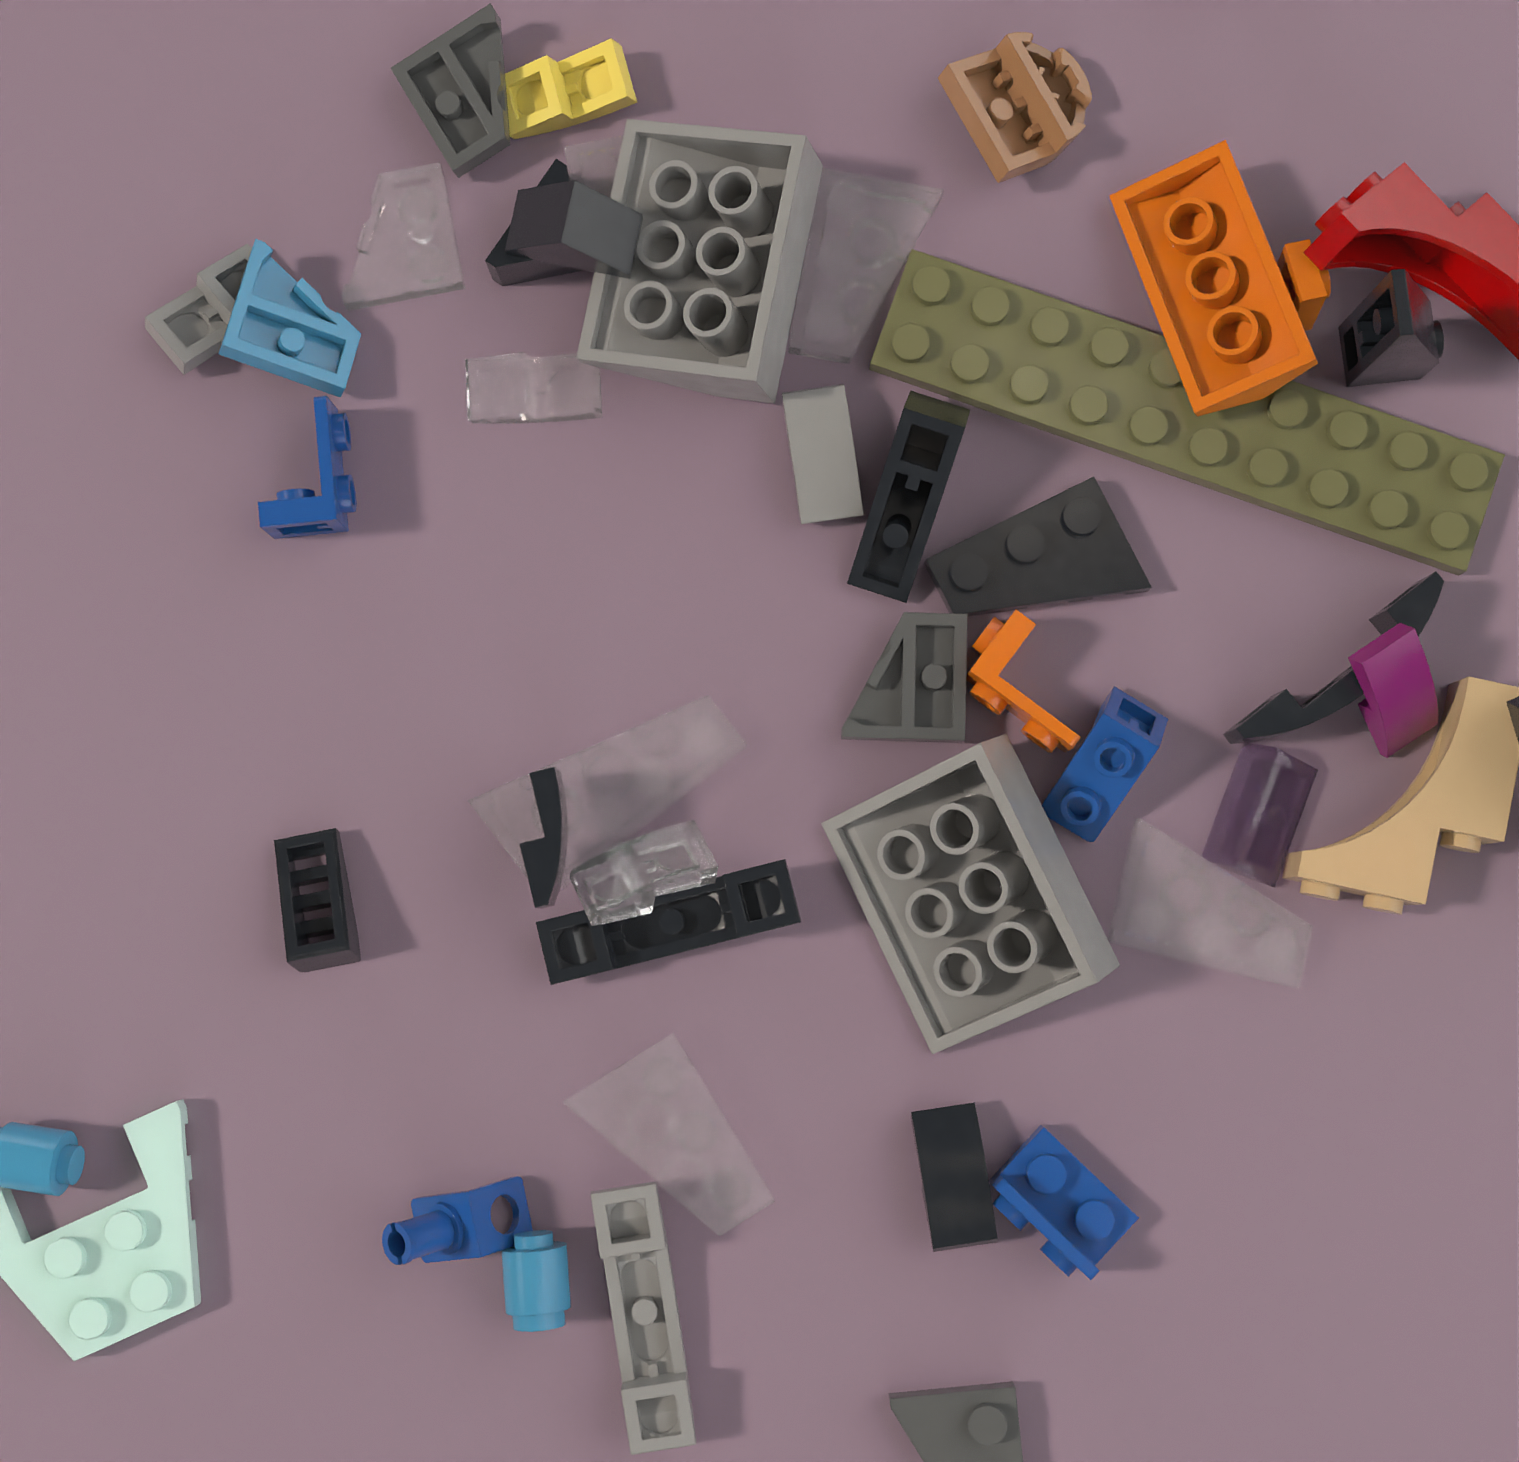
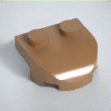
M1029 32L1006 34L996 48L950 63L938 76L940 84L997 183L1043 167L1054 161L1085 128L1086 125L1083 124L1085 110L1092 100L1087 77L1074 57L1062 47L1058 48L1055 52H1051L1038 44L1032 43L1033 34Z

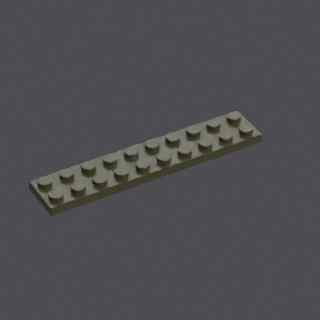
M911 249L869 370L1458 576L1467 571L1505 454L1295 381H1290L1262 400L1197 417L1192 409L1164 336Z

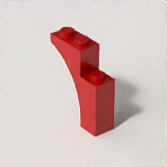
M1404 162L1384 179L1376 171L1373 172L1347 198L1344 196L1340 198L1316 221L1314 225L1322 233L1303 253L1320 271L1333 268L1357 267L1389 273L1391 270L1405 269L1416 283L1436 292L1471 315L1519 360V225L1487 192L1468 209H1465L1459 201L1451 208H1448Z

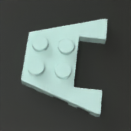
M184 1099L175 1101L123 1125L148 1185L147 1189L32 1240L11 1189L0 1187V1276L73 1361L183 1313L201 1303L196 1222L191 1216L189 1181L192 1180L191 1155L187 1156L185 1124L188 1123V1114Z

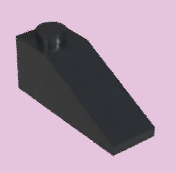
M1405 269L1391 270L1338 327L1346 387L1421 379L1439 364V358L1444 350L1443 329L1438 320L1433 321L1431 301Z
M910 390L847 584L907 603L966 428L970 409Z

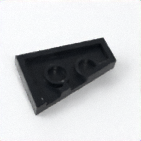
M1094 476L927 558L924 562L948 612L968 614V617L1015 609H1026L1029 606L1091 600L1093 597L1125 593L1127 595L1148 592L1152 588Z

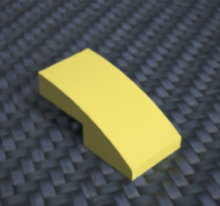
M612 38L559 62L546 55L505 73L509 133L513 139L535 136L574 126L637 103L622 46Z

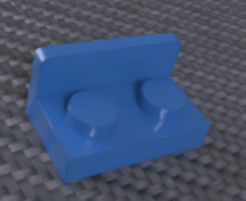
M1042 1125L1032 1133L989 1180V1183L1000 1193L992 1204L1020 1231L1029 1222L1034 1225L1048 1239L1040 1250L1068 1277L1078 1268L1092 1280L1100 1271L1095 1265L1139 1219L1134 1212Z

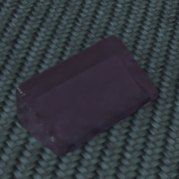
M1245 743L1240 750L1202 852V859L1215 866L1275 888L1318 769L1276 747Z

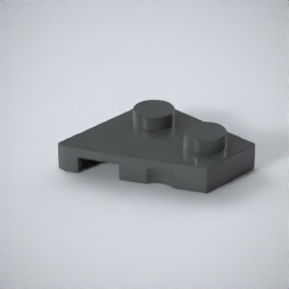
M490 3L390 68L445 160L458 178L510 146L501 19Z
M904 612L842 727L841 740L963 743L965 741L968 614Z
M1013 1381L888 1393L891 1410L923 1462H1023L1016 1388Z

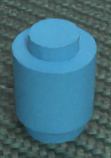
M9 1122L4 1127H0V1187L60 1196L69 1185L77 1183L83 1171L85 1151L82 1146L78 1145L76 1134L73 1131L18 1122Z
M536 1230L514 1234V1246L501 1250L505 1313L512 1316L513 1330L535 1332L564 1326L566 1324L565 1310L571 1308L567 1243L553 1241V1231Z

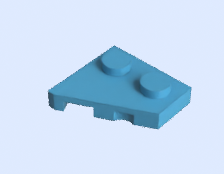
M255 239L218 354L341 397L348 382L361 333L340 313L326 307L321 295L303 278L297 282L271 257L273 253L272 248L265 242Z

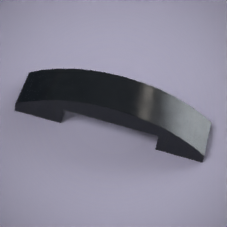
M1437 571L1433 572L1409 587L1371 617L1369 621L1381 635L1397 624L1402 623L1415 628L1419 637L1437 604L1444 580ZM1350 666L1302 705H1299L1290 692L1285 689L1268 698L1223 735L1230 744L1249 743L1273 738L1325 718L1352 703L1364 693L1352 666Z
M783 859L641 897L538 921L536 926L550 985L785 927L802 921L787 861Z

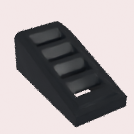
M336 828L274 840L287 963L299 972H310L361 961L359 937L340 832ZM322 855L326 856V865L296 871L294 861ZM325 881L329 882L328 890L300 895V886ZM332 908V916L305 921L303 912ZM328 934L335 935V939L312 944H309L308 938Z

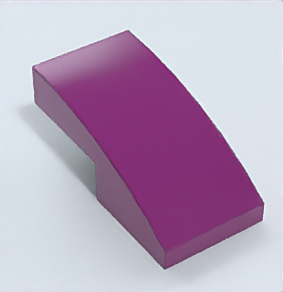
M1399 623L1348 657L1366 697L1358 703V706L1380 755L1386 758L1390 757L1438 724V704L1434 682L1415 628Z

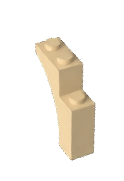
M1470 676L1450 683L1439 730L1431 751L1420 772L1405 793L1385 813L1355 834L1320 848L1287 853L1282 878L1301 882L1299 893L1303 895L1338 901L1340 891L1364 896L1362 906L1364 908L1402 915L1404 905L1426 904L1439 835H1441L1440 846L1470 853H1480L1481 844L1504 842L1519 766V743L1506 702L1519 696V687Z

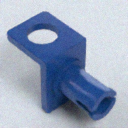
M519 1176L510 1177L468 1191L429 1195L412 1199L413 1218L388 1224L383 1230L382 1245L386 1256L395 1265H404L419 1257L425 1263L481 1258L514 1246V1234L533 1231L523 1180ZM499 1196L507 1199L513 1212L512 1224L504 1234L498 1232L491 1221V1207Z

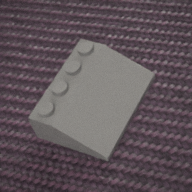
M627 119L610 198L643 214L635 260L630 279L594 272L576 359L583 364L713 396L775 404L823 168L807 136Z
M1007 734L981 742L821 823L932 1054L1098 983L1120 966Z

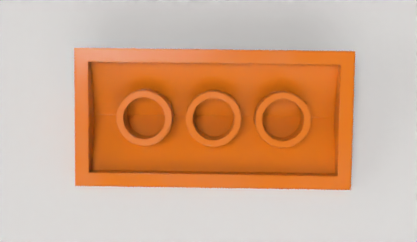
M1226 140L1109 195L1192 409L1197 417L1262 400L1318 364Z

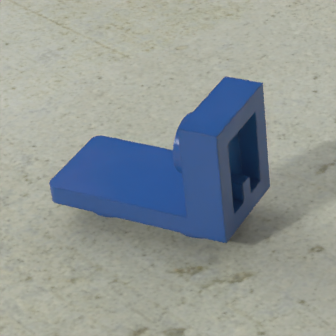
M328 396L314 397L322 496H315V491L311 489H287L276 493L277 500L258 502L260 528L274 539L349 531L347 513L356 512L357 507L352 475H344L342 451L351 450L350 425L346 413H338V409Z
M1114 686L1102 703L1091 731L1043 801L1042 807L1047 817L1087 842H1094L1159 749L1168 718Z

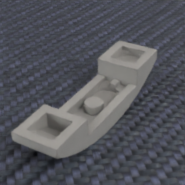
M654 1181L591 1191L600 1259H603L621 1372V1395L630 1454L635 1455L696 1445L681 1322L657 1183Z

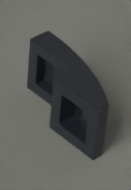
M556 767L529 773L545 837L519 843L534 906L539 909L555 905L566 864L568 845L566 795L561 771Z
M975 1102L911 1112V1122L922 1179V1193L933 1252L996 1243L998 1238Z

